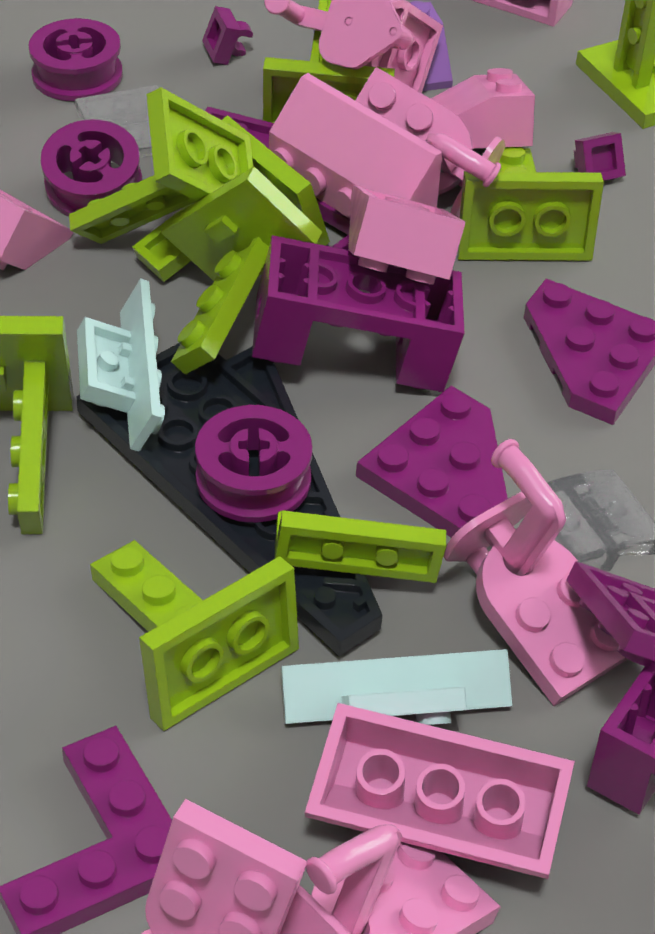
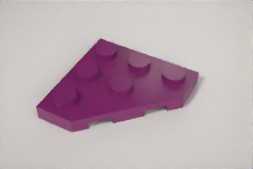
M549 279L543 281L526 303L524 320L529 330H535L540 340L539 349L551 373L558 375L563 385L562 395L568 407L614 425L655 365V321Z
M452 385L367 453L356 465L357 478L435 528L446 530V535L451 538L473 518L508 499L502 468H495L491 463L493 452L498 447L491 410Z

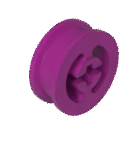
M82 18L59 20L43 26L29 40V54L34 62L32 67L33 84L41 93L48 97L63 101L95 99L111 92L121 82L123 71L121 61L118 58L121 49L118 33L105 23Z
M90 119L65 125L48 138L41 151L40 161L47 197L51 204L66 216L86 207L92 200L103 199L122 190V187L127 184L142 181V173L139 166L140 153L137 142L127 130L109 121ZM111 161L120 167L112 168ZM66 172H72L73 179H70L64 174Z
M243 405L229 408L216 414L203 425L195 443L197 461L196 486L201 498L218 514L242 522L271 521L277 519L279 511H294L305 500L311 486L310 464L313 446L309 432L297 418L283 410L270 406ZM248 450H258L259 476H249Z

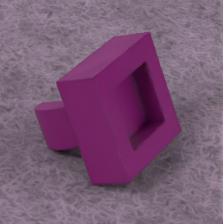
M215 6L202 42L213 63L228 65L231 55L238 57L246 54L243 44L237 41L238 38L241 36L252 38L253 32L246 22L236 21L229 8Z
M610 132L575 140L576 150H573L575 168H578V172L601 173L603 181L626 176L621 133Z

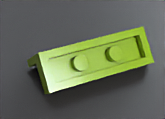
M282 510L278 512L276 522L274 559L280 556L294 567L436 583L447 546L446 530Z

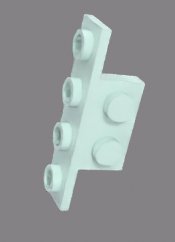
M141 278L120 311L121 328L84 317L77 329L80 399L92 402L98 406L109 407L127 413L130 449L138 452L150 434H156L160 430L165 415V407L160 404L159 395L162 374L161 370L157 369L156 362L158 337L154 335L153 329L155 304L151 303L149 281Z
M508 649L281 666L285 724L333 720L338 703L390 716L416 714V722L426 725L451 723V711L512 706Z

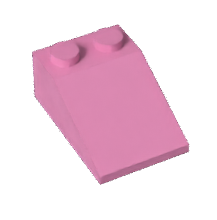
M510 69L487 70V75H474L430 98L460 117L469 131L473 148H487L497 136L504 140L505 147L533 146L535 95L517 74H513V71Z
M354 185L351 193L348 250L353 255L360 256L358 262L360 266L381 272H387L389 264L407 269L405 277L434 285L436 277L450 280L466 222L441 208Z

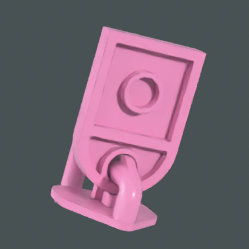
M264 0L265 8L268 12L280 15L299 27L321 31L319 51L321 56L329 63L350 69H360L363 66L395 69L394 78L422 93L443 25L408 1L331 0L329 10L324 11L299 5L293 0Z
M375 67L355 101L442 151L441 169L443 173L440 172L438 195L451 190L456 185L462 187L464 171L483 181V186L488 187L501 169L499 160L505 149L504 140L498 136L495 137L483 155H479L473 151L469 131L459 116ZM462 189L451 209V214L460 218Z
M508 439L495 449L491 463L495 468H503L521 492L478 515L460 528L448 542L444 558L446 561H466L477 575L476 592L484 613L552 705L555 706L628 659L618 652L619 644L615 639L599 629L597 617L579 604L581 598L566 581L575 561L578 560L568 549L554 540L566 522L562 501L519 449V443L515 439ZM523 519L518 528L515 529L514 525ZM489 546L492 547L490 551L487 550Z
M185 799L173 817L147 897L145 913L150 929L141 934H279L306 869L307 861Z
M385 824L369 829L333 848L319 858L311 857L307 860L306 870L315 886L311 895L303 887L298 886L279 934H476L493 924L501 906L443 852L401 842L402 834L400 830L392 824Z

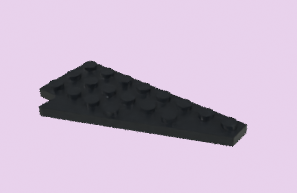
M180 343L157 354V369L161 370L162 374L159 387L160 404L165 407V415L160 430L156 434H150L139 452L130 449L127 413L109 407L98 406L92 402L80 399V395L76 396L77 411L250 573L274 560L277 519L255 523L242 522L224 517L212 510L203 501L197 490V461L195 456L196 438L203 425L216 414L229 408L243 405H264L283 410L298 419L274 362L252 357V346L227 360L217 354L214 360L184 374L171 362ZM248 450L249 476H259L258 450ZM312 452L310 490L302 504L292 512L340 517ZM294 567L297 617L339 656L381 629L382 612L366 575Z

